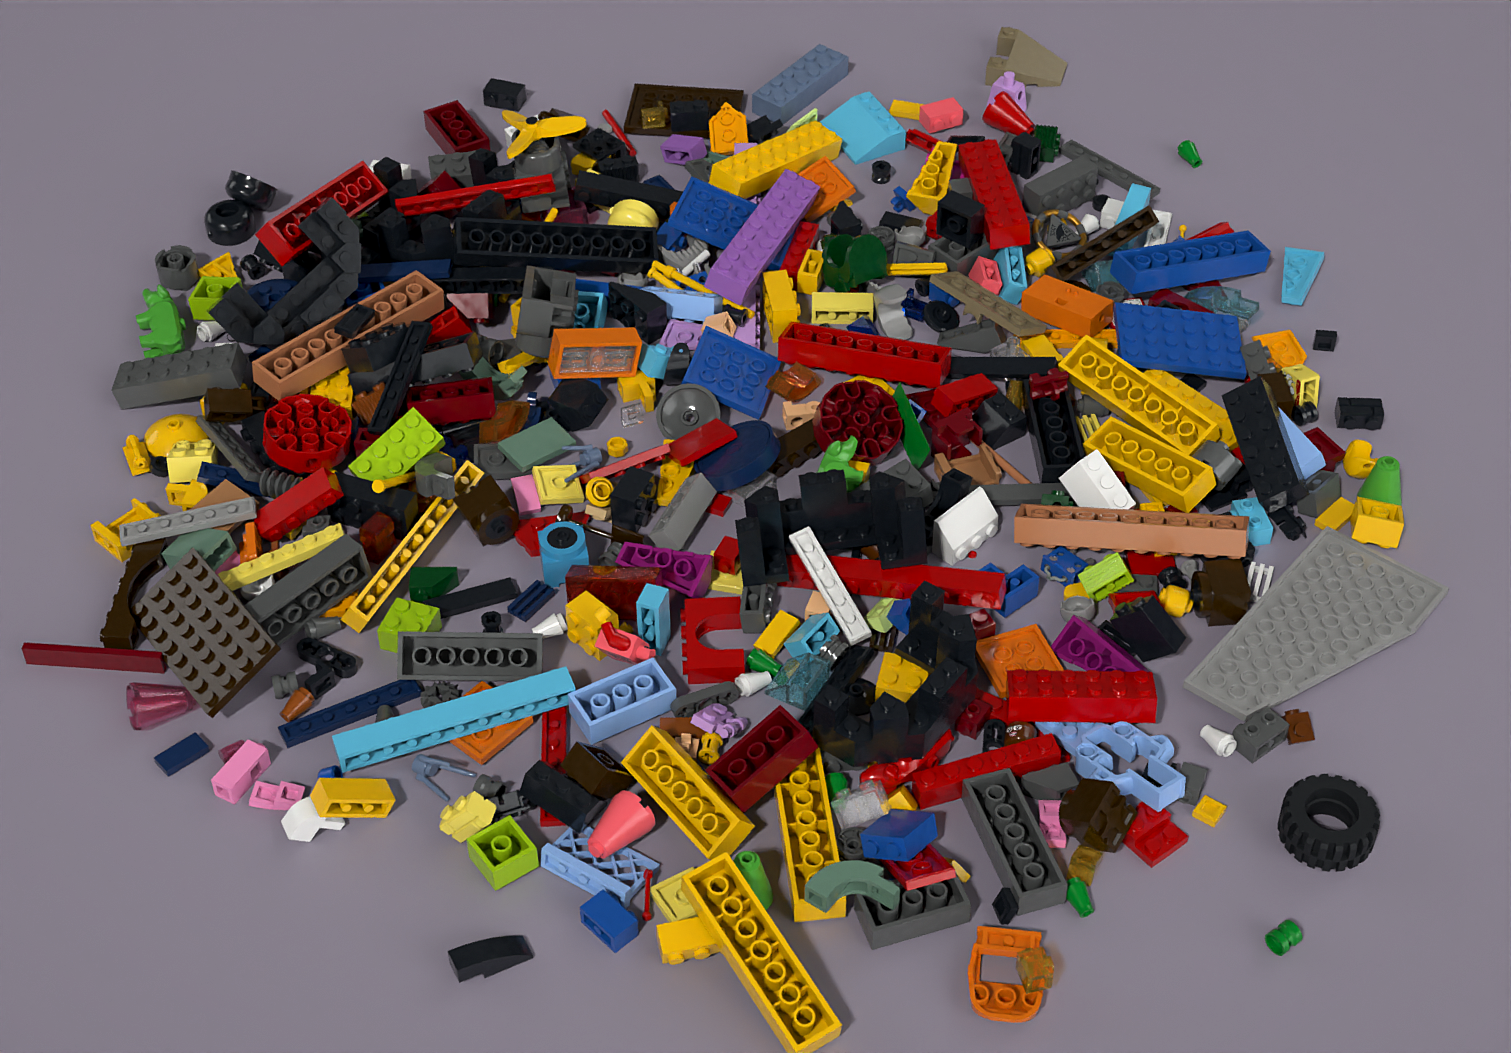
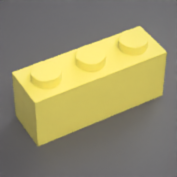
M812 292V324L873 325V293Z

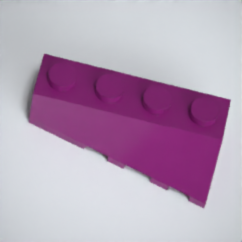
M624 542L615 563L647 579L660 582L661 585L689 598H703L711 583L713 556Z
M1073 615L1051 645L1055 656L1086 671L1120 670L1122 672H1136L1143 670L1151 672L1089 620L1077 615Z

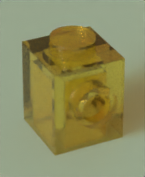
M1043 946L1026 948L1021 952H1017L1015 968L1026 994L1052 988L1054 964L1052 958L1046 955Z

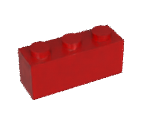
M983 373L938 386L934 391L931 404L944 417L966 407L973 411L985 399L996 395L998 387Z

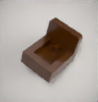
M1299 709L1285 711V716L1281 718L1290 724L1287 734L1288 744L1293 745L1314 741L1315 738L1308 711L1301 713Z

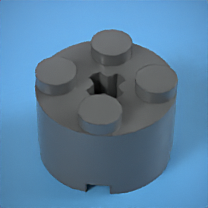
M175 245L171 246V250L165 251L163 249L156 255V269L161 286L164 288L188 291L199 279L196 256L191 248Z
M1206 440L1191 457L1213 468L1216 486L1213 489L1220 491L1235 476L1243 464L1228 451L1229 447L1223 441L1219 440L1216 443Z

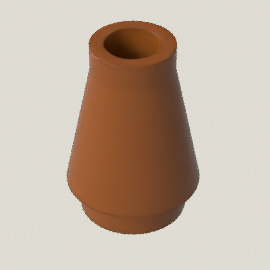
M303 687L294 690L284 709L280 712V716L288 723L293 721V719L313 706L314 696Z

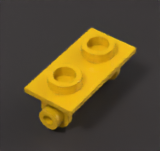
M129 435L126 439L127 446L122 448L132 476L149 472L151 460L144 441L139 442L137 436Z

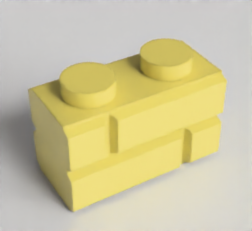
M475 791L466 797L460 796L453 806L447 805L441 812L440 830L448 835L451 834L452 838L462 843L491 824L496 805L488 799L484 800V797Z

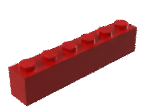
M1052 733L912 773V792L920 810L960 799L964 779L1010 768L1016 782L1021 781L1022 775L1028 772L1039 771L1055 764L1059 765L1061 751Z

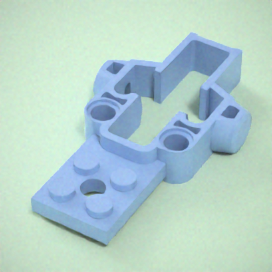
M1124 721L1116 722L1112 725L1102 722H1035V729H1039L1043 735L1052 733L1056 743L1076 757L1075 769L1084 778L1113 781L1120 790V795L1133 794L1157 812H1160L1164 807L1185 795L1186 777L1167 765L1174 755V747L1171 741L1162 734L1148 736L1132 724ZM1101 742L1107 743L1113 752L1129 763L1134 761L1136 755L1144 756L1148 759V776L1163 786L1159 788L1154 786L1130 768L1126 770V773L1113 774L1112 756L1096 745Z

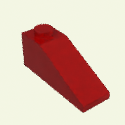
M455 305L430 321L433 328L426 345L473 332L468 318Z

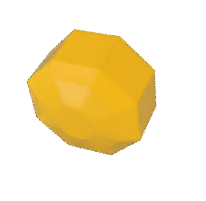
M622 437L610 438L606 443L608 454L613 457H621L628 452L627 441Z

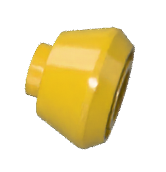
M595 477L587 483L585 495L591 504L597 507H605L611 503L610 494L614 487L608 479Z

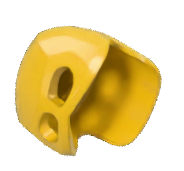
M1355 439L1348 445L1343 459V467L1345 472L1351 477L1358 479L1367 478L1379 459H1372L1370 457L1372 445L1369 442Z

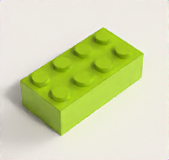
M413 407L355 459L348 468L355 477L370 481L377 479L385 480L415 471V464L420 459L438 452L445 445V440Z

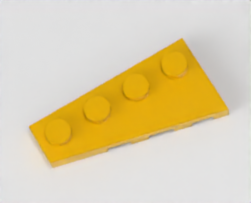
M664 439L663 445L667 443L669 444L675 440ZM665 455L660 467L661 477L657 493L658 506H668L684 480L694 475V461L681 467Z

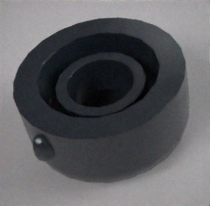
M231 170L225 185L226 193L230 198L259 210H265L271 206L278 190L269 184Z
M230 199L217 202L205 214L204 223L207 236L215 244L222 246L238 245L249 240L256 232L254 212L247 204L241 201Z

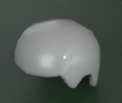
M902 226L899 232L895 228L896 242L920 246L925 241V232L920 227Z
M622 273L618 276L617 283L647 287L648 277L646 275L643 278L642 273L637 275Z
M1076 595L1067 598L1064 602L1061 601L1060 613L1062 618L1068 623L1073 615H1077L1091 621L1095 613L1093 598L1089 599Z

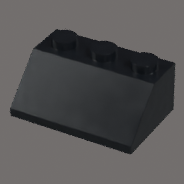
M538 760L525 773L519 791L521 795L579 834L608 803L599 796L591 795L582 788L581 784L572 781L565 773L542 760Z

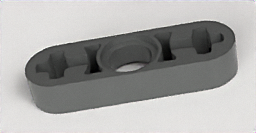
M726 681L678 697L671 703L670 708L675 717H693L695 713L713 703L724 706L737 700L739 692L733 682Z

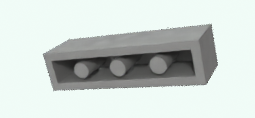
M702 473L687 477L649 534L650 539L658 548L681 551L685 547L687 538L694 533L696 524L704 517L703 513L706 508L713 503L712 499L717 491Z

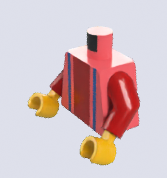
M604 605L595 611V616L602 623L601 631L595 643L597 649L612 659L632 665L655 658V649L650 648L649 644L640 637L633 635L634 629L630 624L627 625L624 621L619 626V629L613 627L612 622L607 621L612 614Z

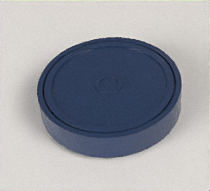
M751 420L731 426L736 431L738 437L695 460L694 469L696 473H702L716 491L735 489L753 481L774 463L780 452V441L770 424L760 420Z

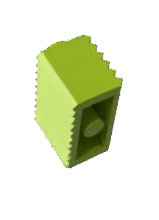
M1118 552L1106 555L1102 561L1093 566H1087L1083 572L1078 574L1086 593L1090 598H1093L1094 603L1105 599L1106 596H1109V593L1117 592L1118 589H1122V587L1134 582L1128 567Z

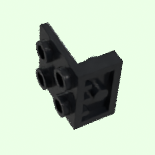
M601 128L595 129L572 144L575 150L596 162L602 161L610 155L612 159L622 158L626 155L625 142Z

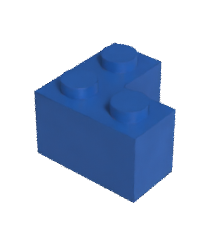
M991 562L978 570L1004 573ZM1024 564L1008 575L1005 574L1006 594L1001 610H994L1005 618L1038 596L1040 577Z

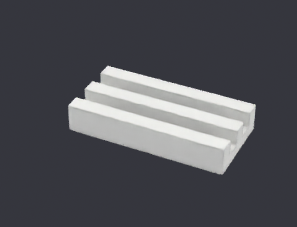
M1251 562L1247 576L1249 587L1253 573L1257 572L1258 575L1250 601L1257 602L1261 598L1257 595L1262 575H1267L1263 596L1269 589L1274 566H1269L1268 569L1264 568L1265 564L1260 563L1259 567L1255 566L1256 562Z

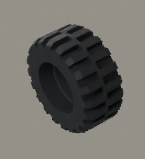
M1320 774L1319 777L1311 775L1306 777L1305 781L1300 779L1295 782L1294 786L1287 790L1283 799L1277 829L1280 841L1285 844L1284 848L1290 854L1293 853L1295 855L1294 858L1300 863L1304 861L1308 867L1313 869L1315 867L1322 868L1321 871L1330 872V869H1335L1336 872L1345 871L1346 867L1352 869L1358 866V863L1364 862L1372 852L1380 826V812L1376 807L1373 797L1367 796V790L1362 786L1360 788L1356 786V782L1351 779L1347 781L1342 779L1343 776L1335 775V777H1331L1328 774ZM1318 814L1333 816L1341 820L1348 829L1341 831L1327 830L1316 825L1309 817Z

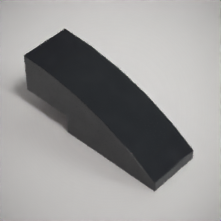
M523 936L494 937L468 943L447 951L449 963L459 983L479 974H483L484 978L490 977L533 958V954Z

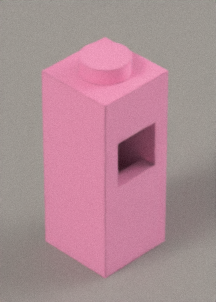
M247 740L211 779L215 795L235 805L271 765L268 749L261 743Z

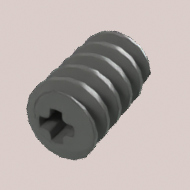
M266 468L260 478V492L263 496H270L276 499L303 479L302 477L295 479L294 475L288 476L284 472L280 474L277 470L272 472L270 468Z

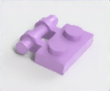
M713 703L695 713L690 723L710 734L716 732L722 738H731L746 728L748 720L745 717H736L734 719V714L727 711L724 705Z

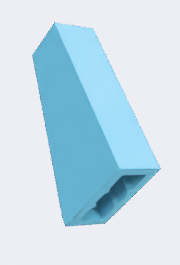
M1132 183L1115 225L1149 205L1150 187ZM1138 236L1107 255L1113 257L1116 251L1132 249Z

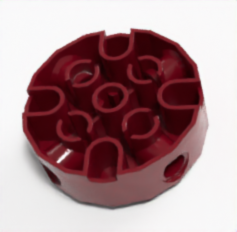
M866 380L841 382L834 385L817 406L812 421L814 437L824 453L833 442H844L850 436H854L858 444L851 460L870 463V467L881 463L890 454L900 439L903 423L894 398L882 387Z

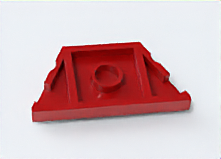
M585 511L573 513L572 520L587 525L591 521V515L586 514ZM557 515L520 520L521 522L518 524L513 535L519 545L523 546L531 557L540 556L537 531H542L548 525L555 523Z

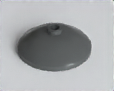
M692 383L675 386L666 392L661 398L656 411L658 427L664 437L670 440H676L716 418L720 420L721 417L719 403L712 392L701 385ZM689 416L694 417V420L692 422L687 421V418Z

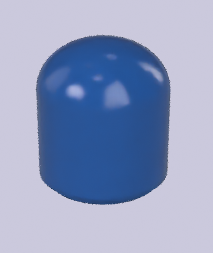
M337 765L321 769L317 778H343V773Z

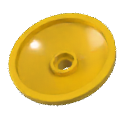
M179 413L162 417L154 422L145 433L144 444L151 456L167 458L176 442L187 440L189 443H195L200 440L209 439V437L197 424L196 416Z

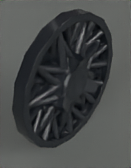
M934 300L929 301L923 308V319L931 329L941 333L955 329L958 326V314L949 304Z

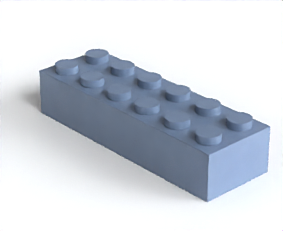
M817 45L752 94V113L761 117L767 115L771 122L780 119L782 124H785L848 75L849 57L824 45Z

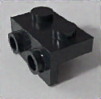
M764 115L747 124L748 143L759 144L765 140V136L768 135L770 138L779 133L777 129L783 126L781 120L778 119L771 123L767 115Z

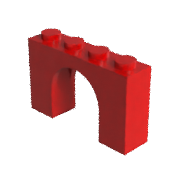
M740 596L685 599V608H680L681 622H686V625L681 626L682 640L686 639V643H682V657H687V661H682L683 675H688V684L735 682V679L740 674L745 673L744 649H710L698 641L704 634L711 631L742 629Z

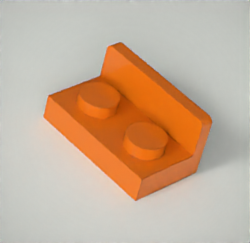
M254 522L245 524L246 533L243 534V541L239 543L240 564L254 560L263 553L262 538L259 536Z

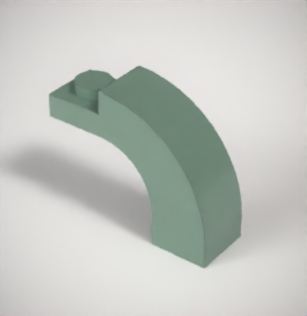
M482 356L473 370L462 373L460 370L458 373L464 380L492 377L495 399L505 400L513 396L523 386L522 382L524 380L522 377L528 371L521 366L512 373H501L494 369Z
M858 860L841 861L824 867L812 876L805 884V901L827 913L834 903L843 896L863 894L894 910L899 904L900 887L891 880L884 879V868L876 864Z

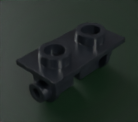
M1290 504L1268 513V516L1276 525L1281 524L1279 529L1287 539L1295 541L1299 538L1300 534L1304 538L1307 537L1304 530L1306 528L1305 522L1300 516L1295 517L1293 514L1294 510Z
M519 789L501 794L504 802L499 805L497 796L488 798L489 801L496 805L491 824L500 821V817L509 814L511 817L525 814L524 810L530 808V805L523 804V801L527 800V798L519 793Z

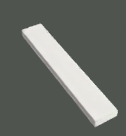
M808 526L789 535L791 544L850 645L852 646L871 637V630L810 527Z

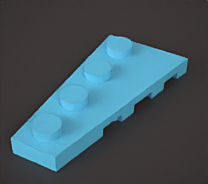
M1285 247L1282 303L1302 306L1322 265L1324 252Z

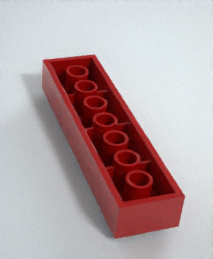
M987 139L981 142H967L958 145L959 166L963 177L969 179L973 191L972 199L985 205L983 231L990 250L1030 244V223L997 140Z
M361 161L269 220L255 235L278 263L284 266L315 245L298 225L327 198L333 197L352 220L375 205L388 190L366 163Z
M793 321L789 323L778 338V361H784L786 364L796 363L808 368L819 367L827 371H843L849 375L860 374L867 378H884L886 381H901L908 385H925L927 388L932 389L942 385L950 372L952 348Z

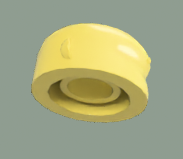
M623 200L609 210L610 216L607 225L656 227L657 232L659 225L657 214L649 205L641 201Z

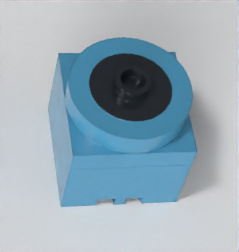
M562 521L550 524L542 531H537L544 583L548 588L559 587L561 583L569 586L570 582H575L576 584L591 582L583 525L578 526L572 522Z

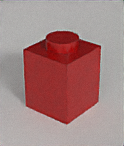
M725 535L714 552V569L735 576L741 566L738 540Z

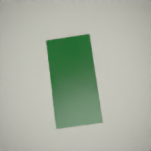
M899 383L892 397L898 405L897 410L903 423L900 440L911 464L919 471L931 449L902 385Z

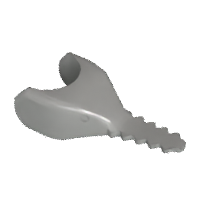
M687 234L690 248L682 252L666 250L663 246L658 245L659 262L666 266L670 265L676 269L679 268L681 271L705 249L708 251L707 243ZM707 258L700 264L702 272L706 271L708 276L711 268ZM695 271L691 272L688 276L694 275Z
M869 280L861 283L860 285L864 291L873 293L877 319L883 333L890 338L902 340L910 338L913 335L912 327L908 324L907 318L904 317L905 312L902 311L903 306H901L902 301L907 297L906 290L899 284L882 288Z

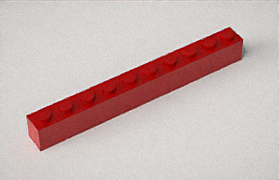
M798 554L787 555L789 581L778 582L777 586L818 590ZM826 555L850 594L896 599L910 598L911 600L912 593L925 580L945 590L944 604L1001 610L1007 590L1005 573L929 565L881 569L880 560Z

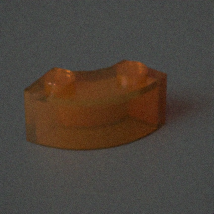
M796 362L787 371L780 372L777 370L769 378L765 387L787 401L798 402L808 397L822 381L815 372Z
M511 400L498 403L497 411L493 418L479 423V444L499 442L517 434L526 423L530 402Z

